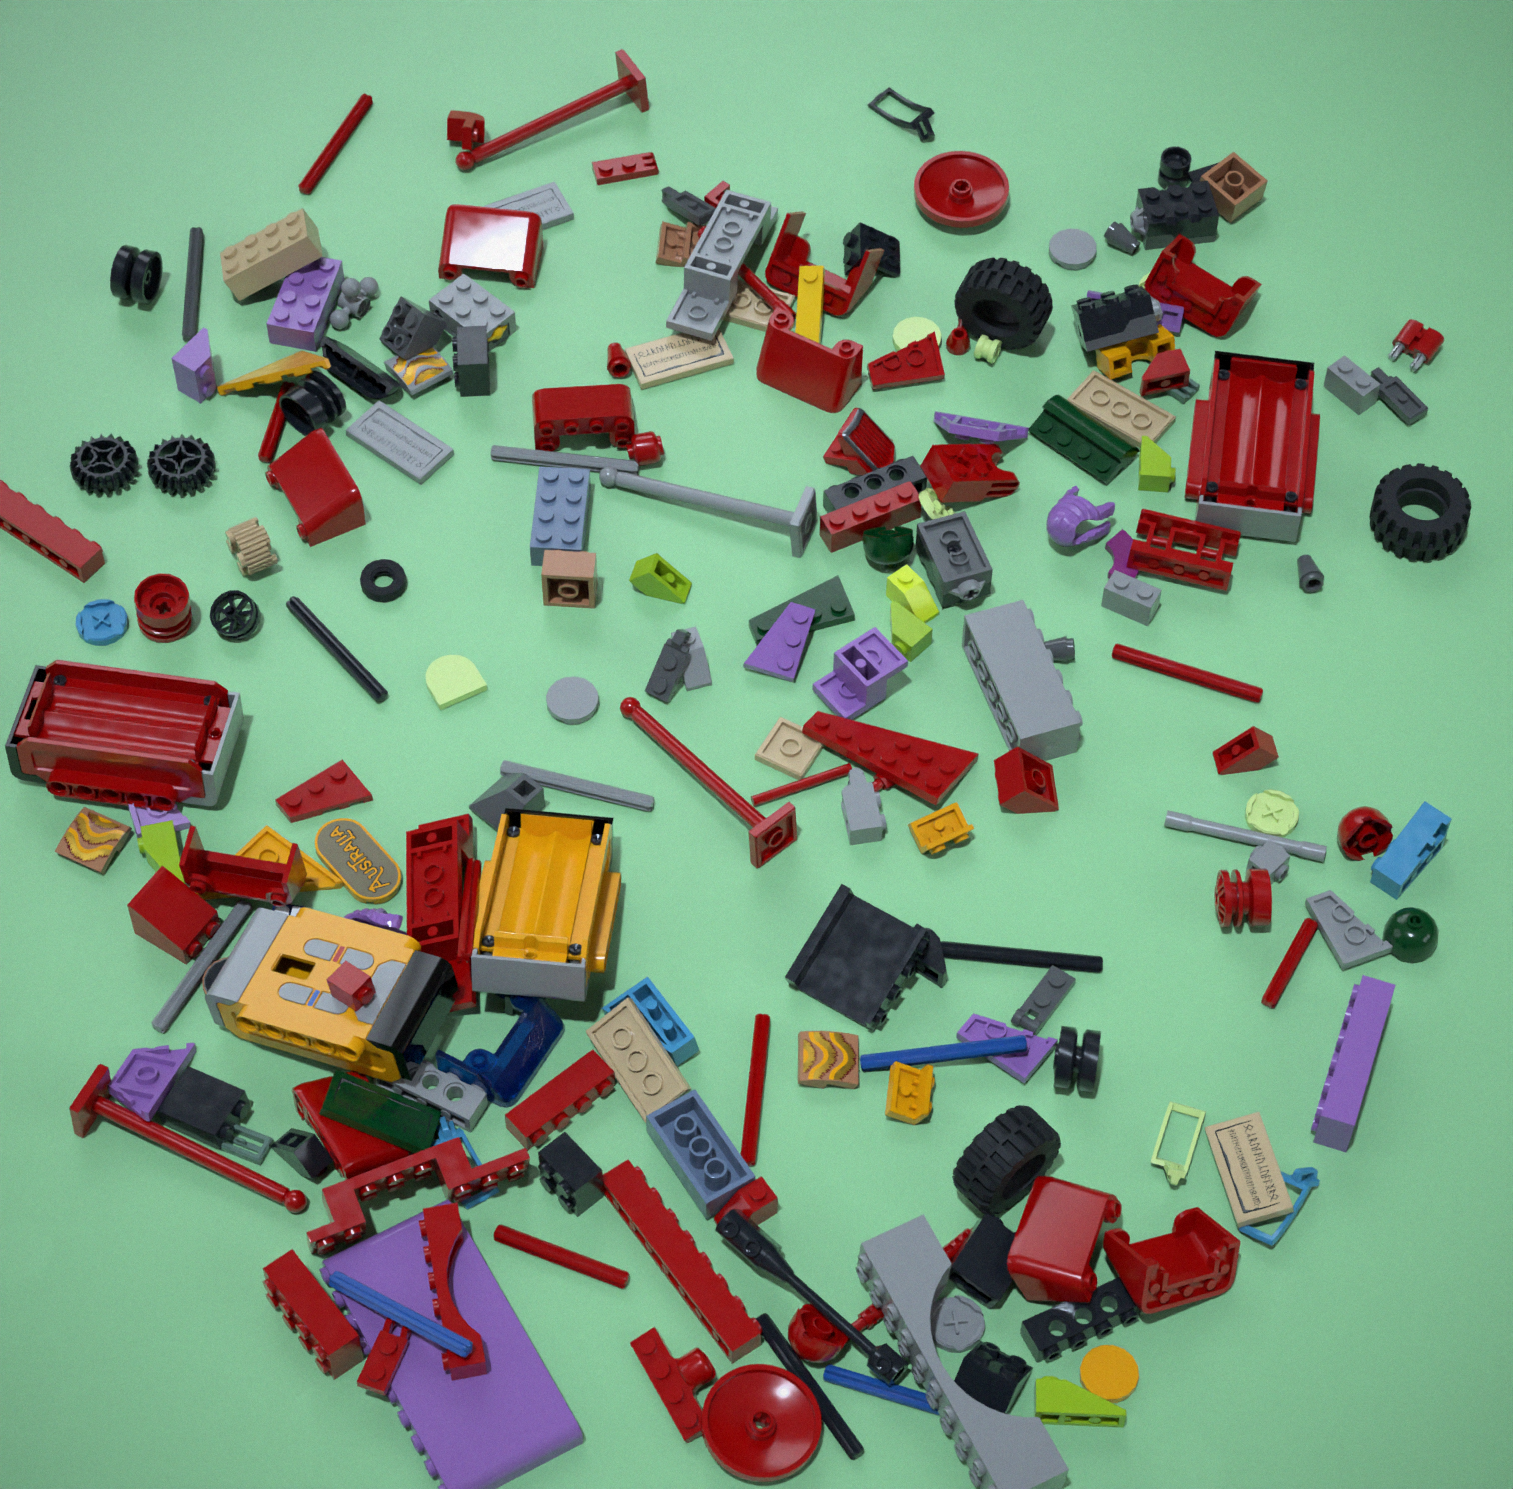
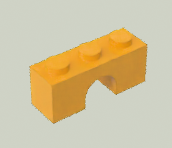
M1159 324L1157 325L1159 333L1095 349L1097 368L1110 380L1132 373V361L1146 359L1152 362L1157 353L1175 350L1174 335Z

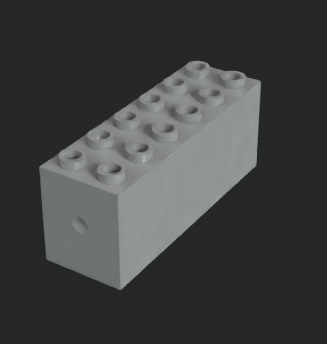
M1024 600L964 615L962 648L1008 750L1010 751L1018 746L1044 761L1076 753L1077 744L1080 741V726L1083 725L1081 714L1079 711H1075L1072 695L1063 686L1061 671L1055 669L1052 652L1050 649H1046L1041 629L1036 628L1034 614L1031 609H1027Z

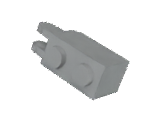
M852 768L848 774V785L841 792V808L849 844L856 845L882 841V830H886L885 815L880 814L878 809L881 807L879 792H874L872 782H866L861 768Z

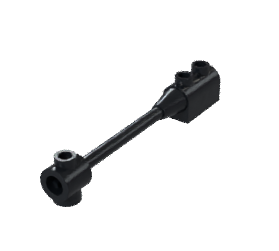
M732 1209L720 1220L715 1229L720 1236L757 1269L769 1273L784 1283H788L868 1355L867 1367L886 1384L891 1386L902 1376L909 1363L887 1343L875 1346L796 1276L793 1269L779 1252L783 1247L739 1209Z

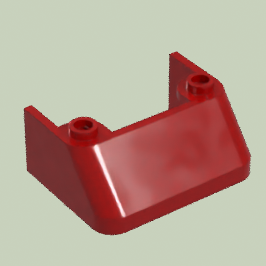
M803 211L786 214L765 270L766 280L771 285L798 297L800 266H817L808 261L811 252L809 242L798 236L806 215ZM881 248L866 250L860 266L850 271L847 280L825 270L823 310L837 316L850 312L871 286L884 250Z
M191 825L179 862L184 880L193 892L205 893L207 891L265 901L277 907H285L294 901L303 887L307 876L297 843H292L287 864L204 850L196 826Z

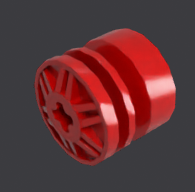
M161 573L148 576L139 583L135 590L134 603L140 631L148 639L161 643H169L183 637L192 624L190 596L186 584L176 576Z
M1266 868L1248 869L1244 881H1242L1238 869H1233L1231 876H1229L1227 870L1218 871L1214 901L1221 927H1229L1231 918L1233 925L1240 927L1243 914L1246 915L1250 927L1268 926L1270 924L1272 890L1269 872Z

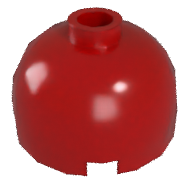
M1367 806L1357 807L1343 816L1338 825L1337 837L1345 854L1353 860L1361 861L1365 860L1361 855L1373 852L1375 857L1389 846L1393 839L1391 832L1393 827L1387 817L1378 809Z
M805 1304L801 1309L798 1308L788 1325V1341L798 1357L804 1361L824 1363L834 1359L848 1341V1337L811 1304Z

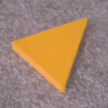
M301 350L221 384L216 388L219 395L222 396L235 390L242 391L254 388L253 383L258 382V384H270L282 381L283 375L298 377L312 373L311 368L320 367L326 370L331 365L328 358Z
M266 825L235 855L287 864L292 843ZM300 850L307 876L299 892L341 889L343 887L341 879ZM207 891L205 893H196L203 900L236 897Z

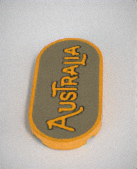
M339 818L327 822L318 830L315 837V849L318 858L331 873L342 880L343 886L356 900L366 904L367 902L381 904L389 901L398 893L401 883V871L398 864L362 824L352 819Z

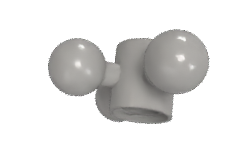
M365 277L360 283L355 278H347L343 281L341 285L342 293L338 299V307L341 309L333 311L330 315V323L334 328L342 329L346 327L349 323L348 315L350 313L358 318H362L367 313L370 307V299L366 296H373L378 291V283L374 278Z

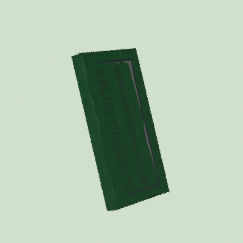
M336 1069L319 1114L410 1152L417 1153L430 1148L441 1112Z

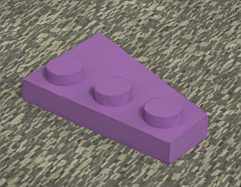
M790 602L744 662L743 667L793 682L816 609Z
M974 1013L959 1029L956 1036L962 1042L1024 1035L1027 1041V1051L985 1057L1024 1084L1053 1051L1058 1042V1039L1051 1037L1045 1039L1035 1036L1032 1031L1025 1029L1019 1031L1007 1027L1006 1023Z

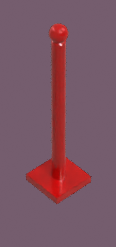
M623 49L615 52L619 80L470 150V152H460L456 156V165L461 170H469L473 167L474 163L489 158L624 92L627 93L641 113L648 111L649 101L646 77Z
M627 697L622 700L620 711L625 717L631 718L752 827L748 831L750 862L754 867H761L797 840L796 808L792 803L787 802L769 817L765 818L643 709L636 698Z
M99 1064L69 1107L74 1134L81 1138H84L98 1115H102L280 1204L284 1203L286 1209L290 1212L297 1213L306 1207L307 1198L302 1191L297 1189L290 1191L288 1187L151 1120L150 1122L145 1121L135 1112L110 1101L109 1099L112 1095L109 1094L108 1084L111 1081L109 1067Z

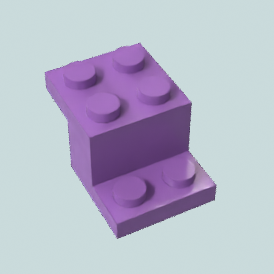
M874 627L834 652L833 671L813 683L812 690L837 716L852 720L886 698L887 680L907 668L908 660Z

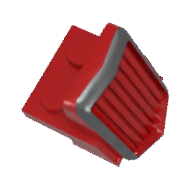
M854 408L823 455L826 464L846 466L850 474L864 475L876 468L893 464L895 444L863 409Z

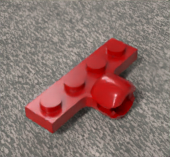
M653 1327L630 1342V1345L684 1441L690 1443L702 1435V1407L696 1398V1391L714 1379L716 1375L715 1369L707 1355L699 1348L692 1349L680 1358H674L659 1331Z

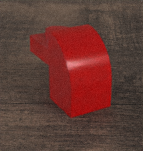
M450 111L447 117V140L462 141L463 150H472L474 143H484L485 118L483 116L467 111Z

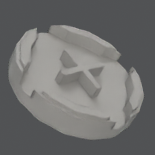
M1065 229L1057 232L1049 242V256L1055 264H1061L1062 268L1078 270L1086 268L1095 259L1097 244L1094 238L1087 232L1079 229Z
M575 676L565 677L556 681L549 688L546 695L547 710L554 719H559L569 725L581 724L589 720L599 705L598 692L594 685L584 678Z
M959 1295L949 1298L946 1296L940 1298L932 1307L930 1315L933 1343L938 1348L950 1353H962L971 1350L980 1342L984 1334L985 1322L981 1308L973 1300Z

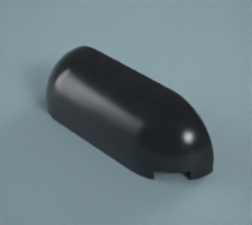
M326 336L322 337L320 347H322L323 357L328 358L331 367L329 370L365 396L383 399L393 395L400 388V384L393 377L352 348Z

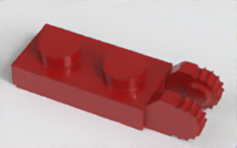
M387 1317L383 1331L380 1330L357 1380L358 1387L384 1396L386 1395L407 1350L412 1330L403 1326L400 1337L393 1335L392 1332L397 1322Z

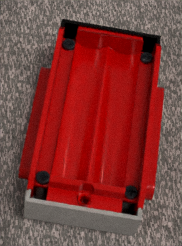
M1215 351L1208 400L1196 399L1193 415L1185 498L1197 500L1195 521L1240 531L1242 536L1296 542L1301 514H1311L1314 497L1320 414L1311 413L1315 374L1314 363Z
M55 660L47 665V667L35 665L5 744L10 771L14 777L20 780L45 783L47 790L51 794L60 797L125 806L134 803L135 807L161 811L172 810L176 802L213 806L218 801L244 720L241 696L238 692H228L226 688L212 680L65 660Z

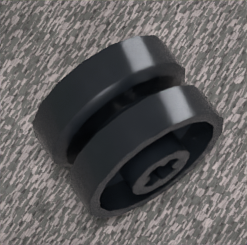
M121 246L117 251L111 269L110 289L112 295L125 300L132 297L135 302L150 304L156 297L161 283L163 270L161 254L148 249L141 252L139 248L134 246Z
M1061 1026L1059 1043H1056L1053 1069H1055L1053 1087L1068 1089L1071 1086L1073 1072L1078 1073L1076 1084L1078 1091L1093 1093L1101 1031L1087 1029L1083 1033L1081 1046H1077V1029L1075 1027Z

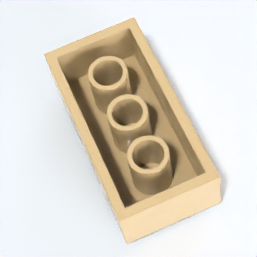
M302 208L297 212L288 214L276 223L269 224L265 229L256 234L247 236L243 241L228 246L224 251L220 252L223 280L240 301L323 257L318 227Z

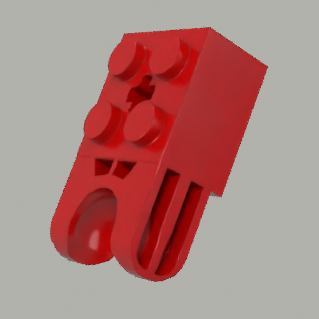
M997 444L932 445L920 465L941 503L976 502L988 497H1007L1012 495L1020 485L1014 472L1004 471L996 466L1003 455Z

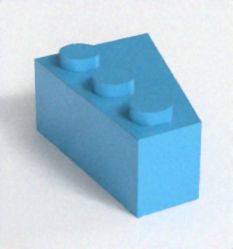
M1424 801L1399 836L1390 843L1383 857H1378L1372 864L1370 870L1373 873L1370 883L1397 900L1443 848L1452 818Z
M648 976L602 1008L604 1015H606L626 998H632L676 1066L700 1051L694 1035Z

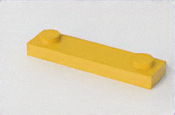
M824 265L800 266L795 333L821 343L825 268Z

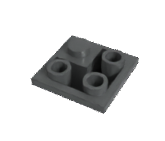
M401 296L398 303L394 306L393 312L383 328L379 340L403 359L407 360L435 346L447 323L436 314Z
M506 773L470 804L469 809L496 831H498L502 814L509 815V827L516 826L521 828V814L535 815L545 806L544 788L525 773Z

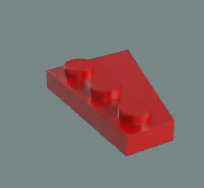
M935 331L927 334V337L917 342L915 340L909 343L907 347L897 352L892 351L868 363L867 370L872 390L944 379L945 373Z
M343 759L275 799L276 806L290 823L322 815L324 811L333 808L345 809L349 807V804L362 800L363 803L373 801L372 794Z

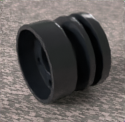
M312 371V373L307 374L304 379L299 381L297 386L290 388L279 399V405L285 418L304 436L319 428L324 430L329 422L335 421L337 416H341L346 410V401L341 391L327 376L318 371Z

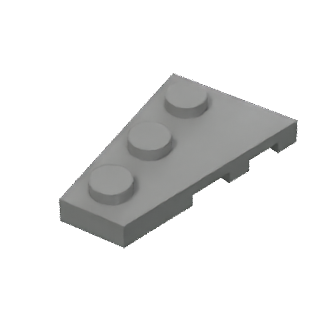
M1331 890L1306 898L1305 905L1312 918L1318 923L1320 932L1342 970L1392 952L1393 946L1388 941L1381 940L1374 933L1375 930L1369 924L1365 925L1354 915V911Z

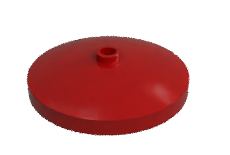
M951 151L936 155L920 167L914 180V197L921 211L932 220L951 227L968 228L990 222L1003 211L1008 201L1009 182L1003 169L990 158L974 152Z
M745 1365L726 1373L710 1389L701 1413L702 1437L711 1456L731 1474L750 1481H777L796 1473L812 1457L821 1433L820 1409L809 1387L793 1373L773 1365Z

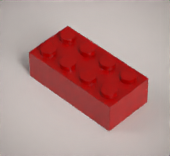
M293 1249L263 1268L265 1280L262 1283L268 1292L266 1297L274 1309L278 1307L284 1313L282 1318L291 1331L293 1329L297 1330L300 1334L298 1339L307 1352L313 1351L317 1357L315 1362L323 1374L328 1372L335 1380L364 1360L359 1335Z

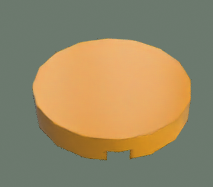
M1100 1345L1091 1349L1083 1357L1080 1366V1383L1084 1389L1111 1403L1121 1402L1135 1391L1139 1379L1138 1365L1134 1357L1125 1349L1115 1345Z

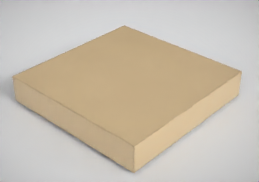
M780 717L756 752L755 760L800 780L805 777L825 745L803 734L802 726Z

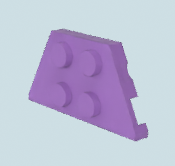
M938 411L934 413L933 421L948 433L955 434V438L969 440L970 437L980 438L979 441L982 443L994 444V441L999 442L1028 437L1029 427Z
M186 1043V1049L169 1050V1045L133 1049L108 1084L109 1094L145 1121L150 1122L195 1055V1043Z

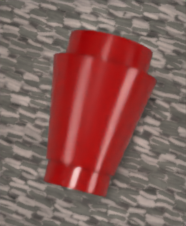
M611 343L607 348V370L612 376L621 378L629 373L631 362L621 344Z

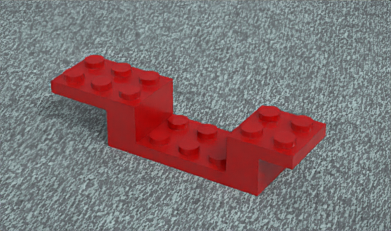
M469 813L418 825V829L406 831L407 935L420 943L421 949L419 954L428 961L440 964L443 968L449 990L446 995L439 998L432 997L433 999L447 1002L443 1014L476 1007V991L472 990L471 961L466 963L465 960L460 961L457 957L462 909V867H465L468 859L473 858V819Z
M457 1137L323 1188L322 1202L330 1223L306 1232L309 1250L311 1254L318 1252V1255H324L335 1249L334 1246L345 1242L346 1245L362 1239V1235L366 1234V1220L359 1205V1199L361 1202H366L377 1197V1192L388 1189V1192L398 1190L404 1186V1182L414 1178L415 1181L424 1180L432 1175L431 1172L435 1170L446 1200H454L455 1203L470 1198V1193L479 1189L482 1192H487L498 1186L497 1182L505 1179L512 1182L524 1177V1172L528 1171L530 1161L527 1149L518 1150L471 1168L460 1138Z

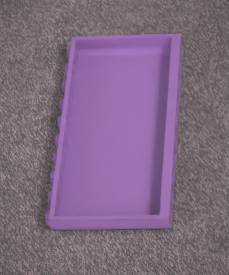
M447 1199L435 1206L451 1204V1202ZM423 1212L322 1261L323 1267L319 1269V1272L326 1285L329 1284L330 1275H333L335 1271H340L442 1325L441 1316L435 1317L432 1303V1299L438 1298L437 1291L430 1290L428 1273L433 1272L432 1263L426 1264L423 1246H429L427 1237L421 1238L419 1220H424ZM461 1221L464 1242L456 1253L451 1266L449 1291L459 1314L470 1327L481 1335L487 1374L452 1381L450 1370L444 1371L441 1353L447 1352L446 1348L412 1331L408 1340L409 1345L386 1396L391 1404L396 1402L400 1409L397 1412L398 1418L404 1428L410 1427L413 1436L410 1437L417 1453L423 1451L427 1459L424 1461V1465L430 1477L436 1476L441 1484L437 1486L438 1489H496L583 1444V1435L576 1419ZM335 1290L332 1292V1296L338 1308L344 1306L348 1314L345 1318L354 1330H357L363 1354L365 1356L370 1354L380 1330L383 1331L387 1317ZM397 1323L392 1334L400 1337L403 1325Z

